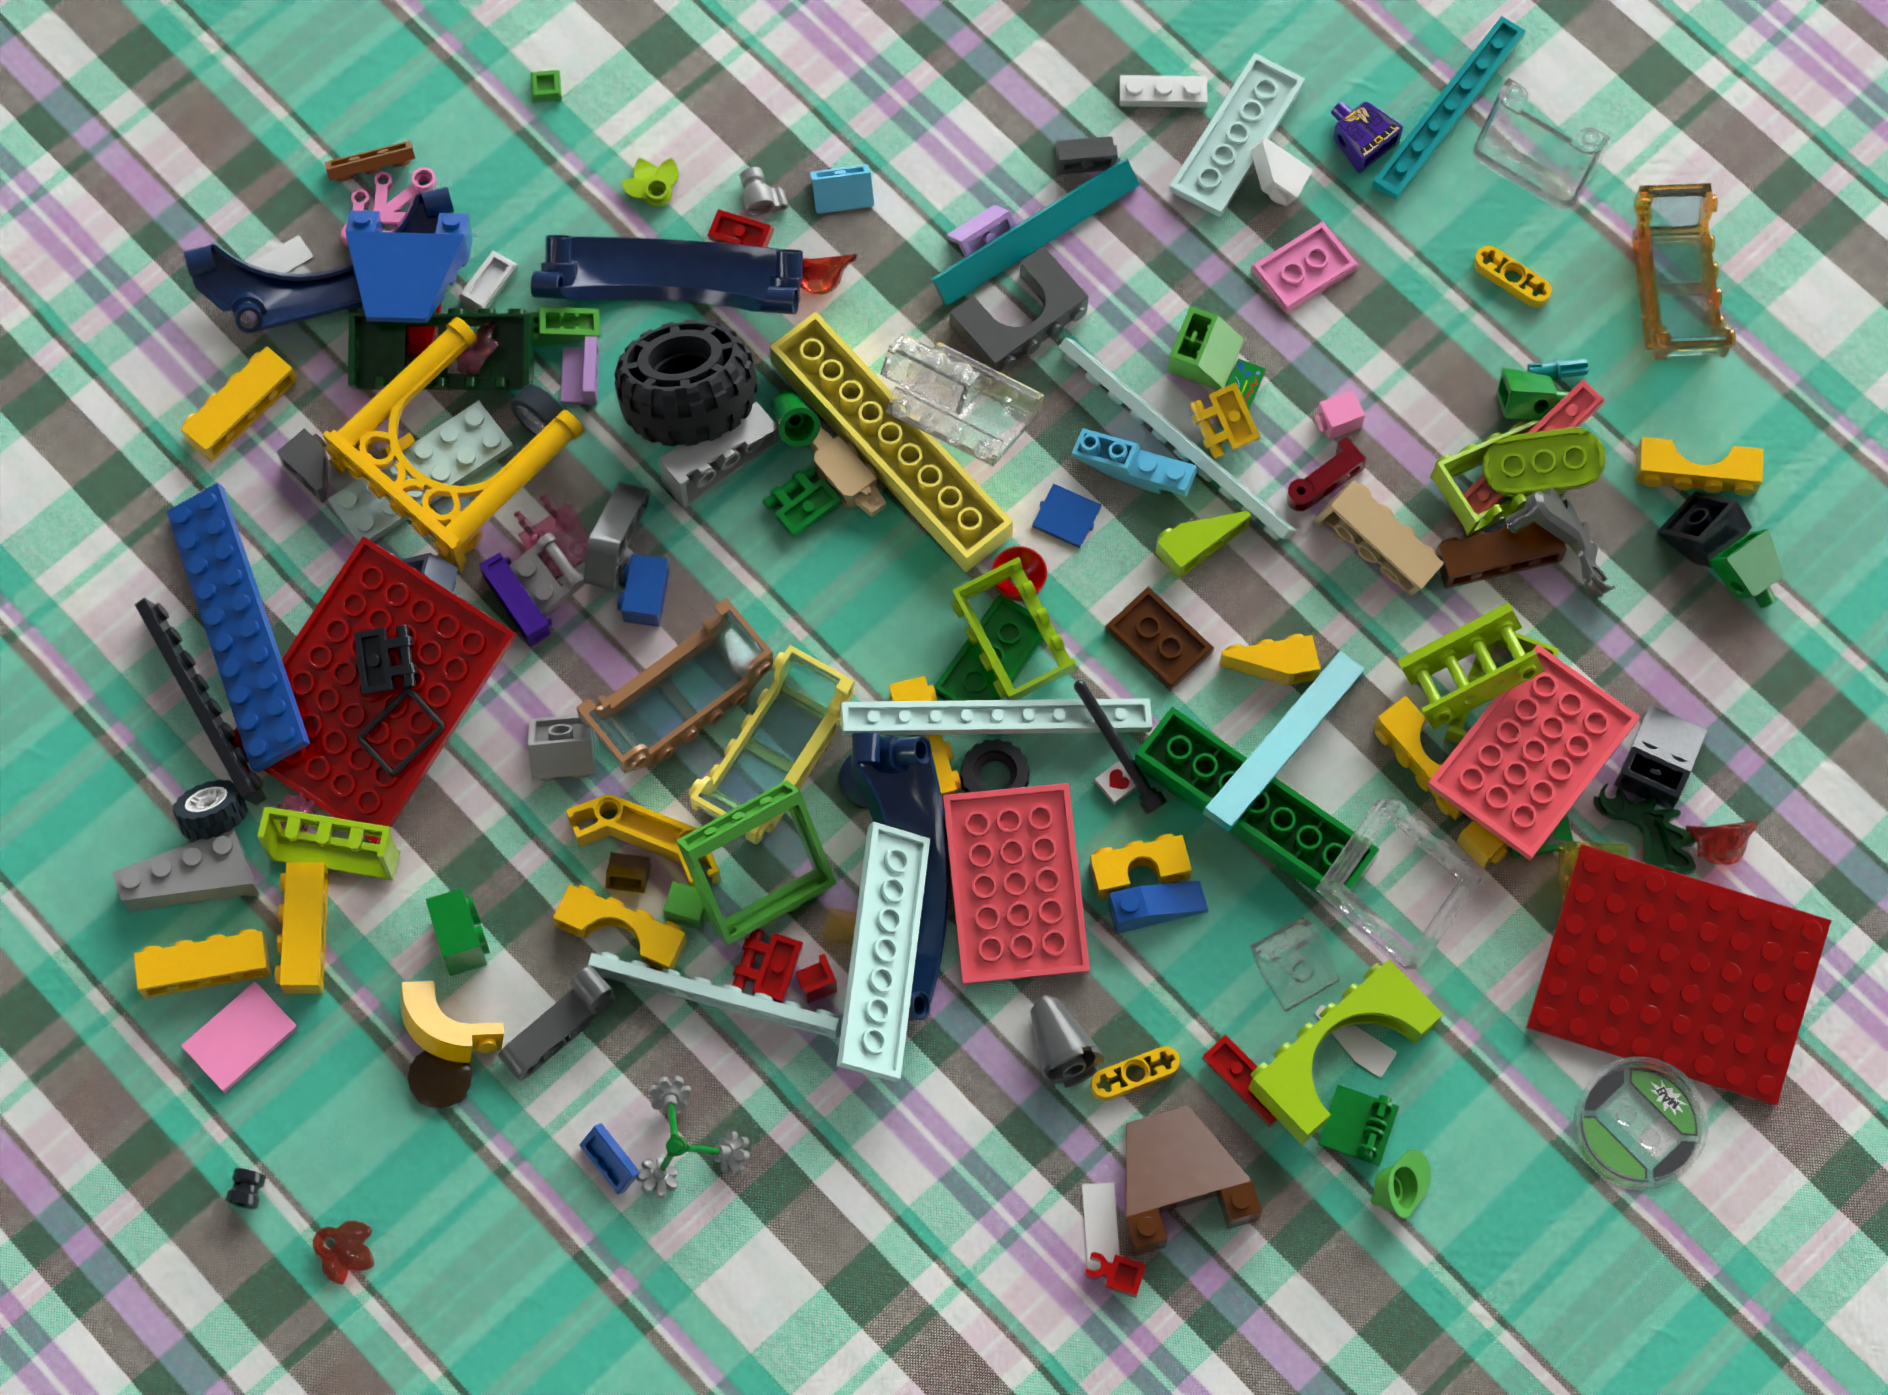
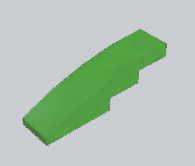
M539 306L538 312H526L534 317V346L566 344L585 341V337H597V339L600 337L599 309ZM476 327L477 347H480V327Z

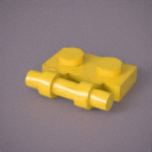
M1236 382L1209 394L1213 406L1204 409L1201 400L1190 404L1194 414L1192 419L1195 425H1199L1205 438L1203 444L1206 450H1210L1213 459L1225 455L1221 447V443L1229 440L1233 451L1261 439ZM1218 415L1224 431L1216 434L1210 419Z

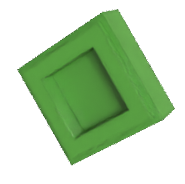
M560 70L530 72L533 103L562 100Z

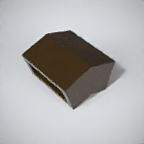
M611 852L606 871L605 888L645 893L651 867L650 857Z

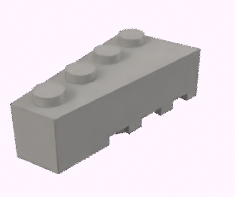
M234 828L218 837L206 840L200 839L112 872L121 901L129 912L171 907L172 904L180 903L196 904L203 900L218 898L219 900L233 899L234 896L248 895V897L260 895L241 840Z

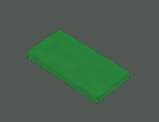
M999 594L981 619L980 624L1013 684L1044 639L1028 609ZM969 638L966 640L934 685L937 696L945 701L1002 700L993 685V682L997 680L993 671L986 672L978 655L982 654L978 643L972 645Z

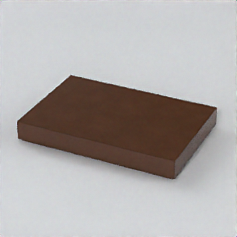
M1149 586L1105 625V631L1170 692L1214 652V647Z

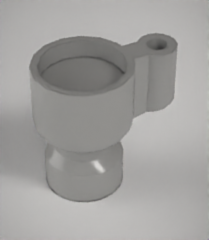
M751 167L740 173L742 186L746 188L743 191L742 197L748 215L763 216L772 210L782 211L788 208L784 190L782 188H770L764 184L765 178L761 168Z

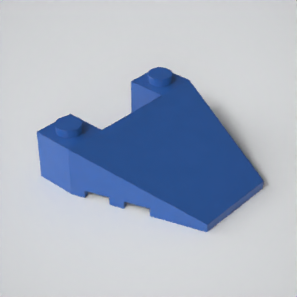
M380 211L349 212L345 232L366 321L427 323L444 299L443 293L449 285L452 286L457 279V272L461 267H465L469 261L473 241L469 214L439 213L435 234L383 232Z

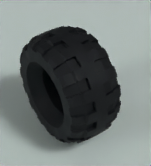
M685 320V322L663 324L660 328L650 329L641 334L638 340H633L624 349L625 354L623 353L619 357L614 373V384L623 418L635 433L642 435L643 439L652 443L660 442L664 446L676 447V445L693 446L707 440L713 441L722 437V434L727 431L731 432L741 424V419L748 417L752 410V404L755 401L754 393L758 392L755 367L748 346H744L743 340L737 336L735 331L726 326L721 327L716 322Z

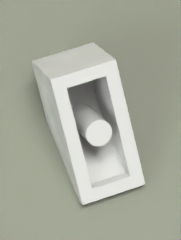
M1264 137L1251 149L1262 191L1268 194L1272 201L1283 204L1286 207L1298 198L1312 169Z

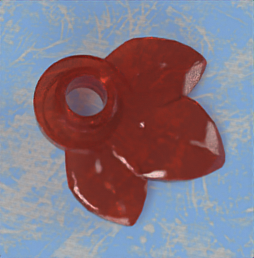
M355 1220L346 1221L338 1228L325 1227L314 1236L313 1250L322 1259L324 1275L332 1282L342 1285L346 1280L348 1270L364 1271L374 1266L375 1262L372 1252L364 1244L373 1231L368 1224ZM328 1237L333 1238L336 1243L335 1248L327 1249L324 1246V1239Z

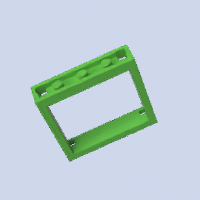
M788 780L676 840L715 934L727 945L738 939H744L747 934L760 927L768 926L777 917L798 909L802 903L813 897L823 895L822 892L837 884L801 792ZM789 810L813 870L723 919L698 859Z

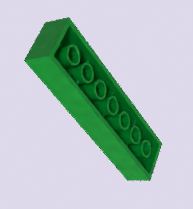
M1172 706L1136 752L1134 761L1141 772L1203 814L1205 807L1247 760V757ZM1276 777L1229 831L1230 834L1338 909L1342 907L1376 861L1380 850Z

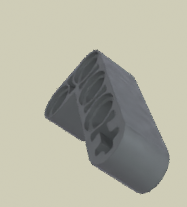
M621 482L618 483L590 535L586 550L584 583L610 590L616 589L620 579L623 554L648 506L649 489Z
M587 966L576 974L570 982L571 991L511 1040L498 1054V1057L518 1080H524L533 1074L613 1005L615 1001L613 989L592 966Z

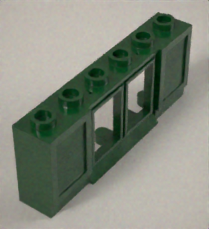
M359 308L358 313H349L348 386L355 390H382L406 368L407 327H438L439 337L447 329L446 325L455 317H459L469 327H480V374H448L447 366L423 390H522L526 385L533 384L534 317L530 313H526V309L520 308L508 309V313H496V309L490 308L478 309V313H466V309L451 308L448 309V313H436L435 310L427 323L366 321L364 309Z

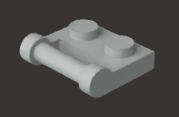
M552 533L543 535L537 541V544L509 565L532 601L545 616L585 585L584 576L580 572L577 573L556 545L557 539ZM546 552L566 577L567 582L563 586L542 560L541 556Z

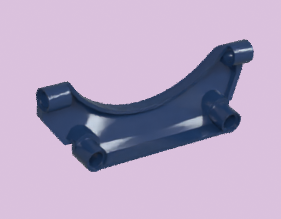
M448 187L416 194L404 217L392 232L435 234L439 213H454ZM217 244L183 251L188 272L193 279L195 288L223 312L232 310L238 329L247 334L362 306L352 263L322 272L293 274L266 270L251 265L233 256ZM246 311H252L257 315L256 319L251 323L242 322L240 317Z

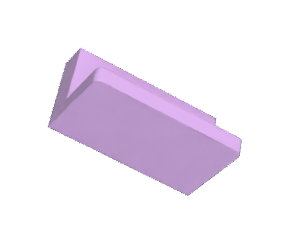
M993 205L948 233L947 236L950 241L959 244L964 257H967L1015 227L1016 224L1010 211Z
M585 337V347L563 348L562 404H597L600 351L597 337Z

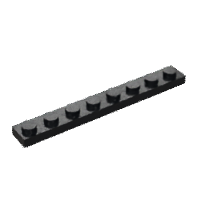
M143 598L135 604V607L239 794L248 802L256 806L267 799L261 789L264 784L260 777L249 768L245 751L235 743L234 738H236L234 730L221 718L220 715L223 711L220 705L213 698H210L207 693L209 689L207 682L193 668L196 665L195 660L186 650H183L180 644L183 641L182 637L174 627L169 625L167 621L169 614L160 603L154 604L148 599Z

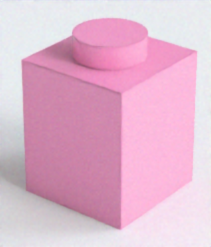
M1353 390L1321 401L1317 415H1315V421L1321 432L1325 431L1329 440L1362 428L1365 413Z

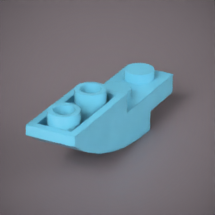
M1082 428L1071 453L1072 457L1106 475L1157 494H1161L1162 490L1187 497L1198 471L1194 464L1140 450L1138 443Z

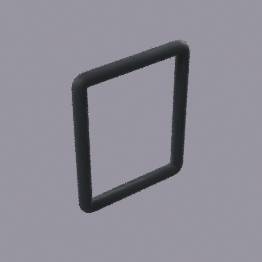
M408 688L358 734L357 741L384 771L393 777L399 774L444 730L445 724L413 689ZM410 695L438 727L392 770L363 738L401 701Z

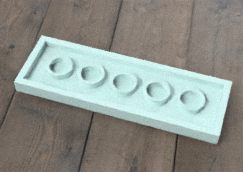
M1254 53L1169 186V192L1221 218L1254 165L1251 154L1252 147L1264 137L1270 140L1303 88L1305 78Z
M478 400L402 452L410 464L428 478L443 484L459 486L514 450V446ZM395 465L389 469L381 470L393 482L396 481L398 471ZM363 478L356 480L327 499L329 505L358 543L363 536L375 542L408 520L406 516L400 518L390 508V502L386 498H377L368 488L369 483ZM415 490L407 492L409 496L423 507L422 499L425 493ZM439 496V497L434 498V499L430 502V505H431L432 503H434L435 501H437L438 499H440L441 497H443V496Z

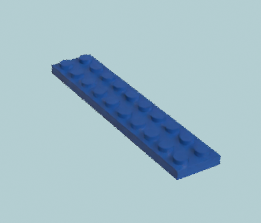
M216 483L166 512L250 768L254 772L259 773L309 746L310 741L225 489L222 485Z

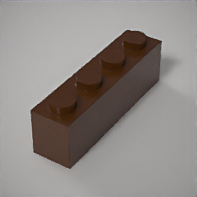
M1535 522L1520 530L1517 534L1512 533L1507 525H1504L1497 531L1488 533L1486 530L1473 533L1470 537L1459 540L1457 537L1448 538L1442 541L1441 544H1438L1436 552L1439 555V559L1444 562L1439 572L1445 589L1561 562L1567 548L1563 541Z

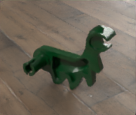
M1608 784L1602 787L1598 797L1594 796L1593 804L1600 814L1609 819L1631 823L1641 831L1643 836V863L1683 875L1691 874L1695 871L1696 864L1693 857L1683 850L1682 847L1695 845L1697 839L1687 830L1669 823L1679 818L1680 810H1655L1657 804L1655 798L1637 803L1630 802L1620 788L1616 790V797L1610 799L1605 795Z

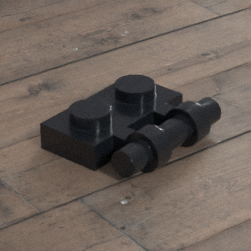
M408 625L396 626L397 637L389 639L388 630L385 627L354 633L361 691L364 696L396 691L394 678L403 677L405 689L416 687L415 675L418 674L417 664L413 663L411 648L414 647L413 637L409 635ZM392 650H399L401 665L392 666Z

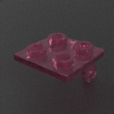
M545 493L539 498L544 502V507L551 515L536 525H533L520 510L514 513V516L519 520V525L524 529L518 536L527 551L537 544V541L543 535L552 533L557 539L556 545L573 568L585 562L590 537L570 502L558 508ZM547 552L541 556L556 579L563 576V573Z

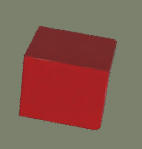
M825 953L819 955V963L795 972L807 1004L837 992V981Z

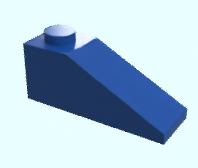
M1200 881L1138 886L1110 893L1108 901L1116 934L1208 912Z

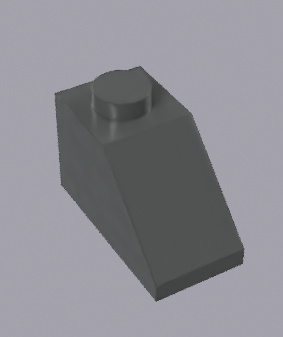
M304 428L280 448L277 453L281 464L323 503L327 500L329 458L325 450L327 445L318 434L315 433L312 436Z

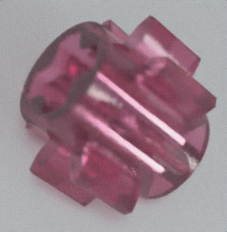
M303 793L292 796L287 794L285 795L284 804L277 805L278 809L315 815L317 813L312 811L314 800L308 801V799L303 797ZM280 821L281 825L286 827L287 822ZM301 825L300 831L306 832L308 825Z

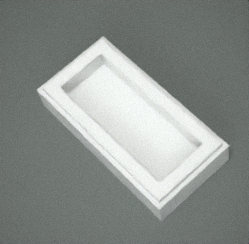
M492 251L459 294L460 300L477 310L490 308L518 271V265L499 253Z

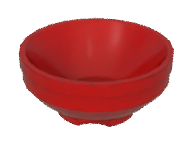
M1014 546L1002 551L995 558L991 570L1019 557L1022 569L1028 580H1031L1036 595H1038L1047 579V567L1042 556L1033 549L1023 546ZM1009 579L994 586L1003 597L1013 601H1023L1017 588L1010 583Z

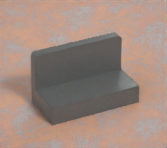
M1111 136L1059 140L1055 142L1058 175L1105 171L1117 163V145H1114L1113 137Z

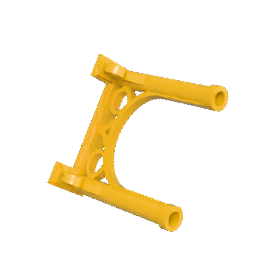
M455 317L446 325L447 329L341 429L331 432L325 431L323 437L327 445L325 450L331 456L329 461L338 472L342 474L345 471L357 480L363 478L369 483L368 488L377 498H386L390 502V508L400 518L406 516L412 521L411 526L422 537L428 535L434 541L433 545L438 550L437 557L458 567V571L461 573L465 569L463 564L467 562L464 554L470 552L479 543L483 534L480 530L482 526L571 440H577L585 432V429L573 414L563 410L498 473L488 480L474 485L454 486L443 484L428 478L415 469L406 459L399 446V420L407 404L477 339L473 330L462 319ZM389 417L388 433L376 431ZM377 441L388 443L391 446L390 454L384 459H375L368 452ZM395 465L398 471L396 481L393 482L381 470L389 469ZM415 490L425 493L422 499L423 507L409 496L407 492ZM439 496L452 497L454 507L448 514L441 515L431 509L430 502ZM477 496L462 510L459 498Z

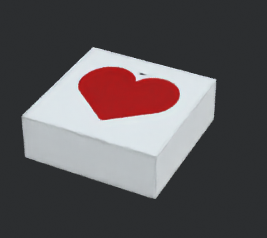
M1120 761L1096 777L1094 781L1113 805H1116L1137 789Z

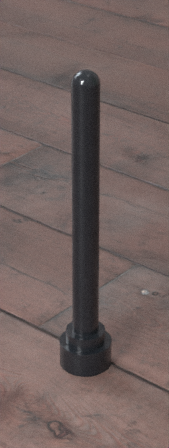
M1077 680L1074 683L1075 691L1140 792L1141 796L1139 798L1142 801L1140 806L1146 815L1168 801L1161 791L1158 792L1155 787L1151 788L1083 680Z

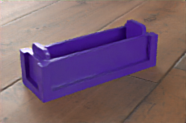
M499 552L479 564L481 575L528 645L532 647L551 635L548 627L552 625V619L550 616L543 617L509 567L512 564L509 557L503 558Z

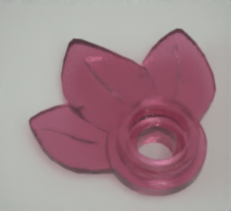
M488 322L479 327L474 332L477 339L457 357V370L461 373L475 374L482 367L485 359L498 346L495 340H491L492 333L497 325L495 322Z

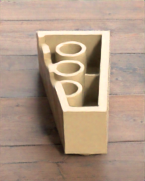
M1354 480L1337 493L1313 520L1321 527L1326 523L1336 532L1333 536L1340 542L1344 543L1347 541L1357 547L1358 555L1365 561L1379 563L1381 565L1380 572L1411 596L1420 591L1444 564L1432 547L1425 546L1416 538V533L1407 525H1402L1394 517L1389 507L1379 504L1371 496V492L1366 486Z

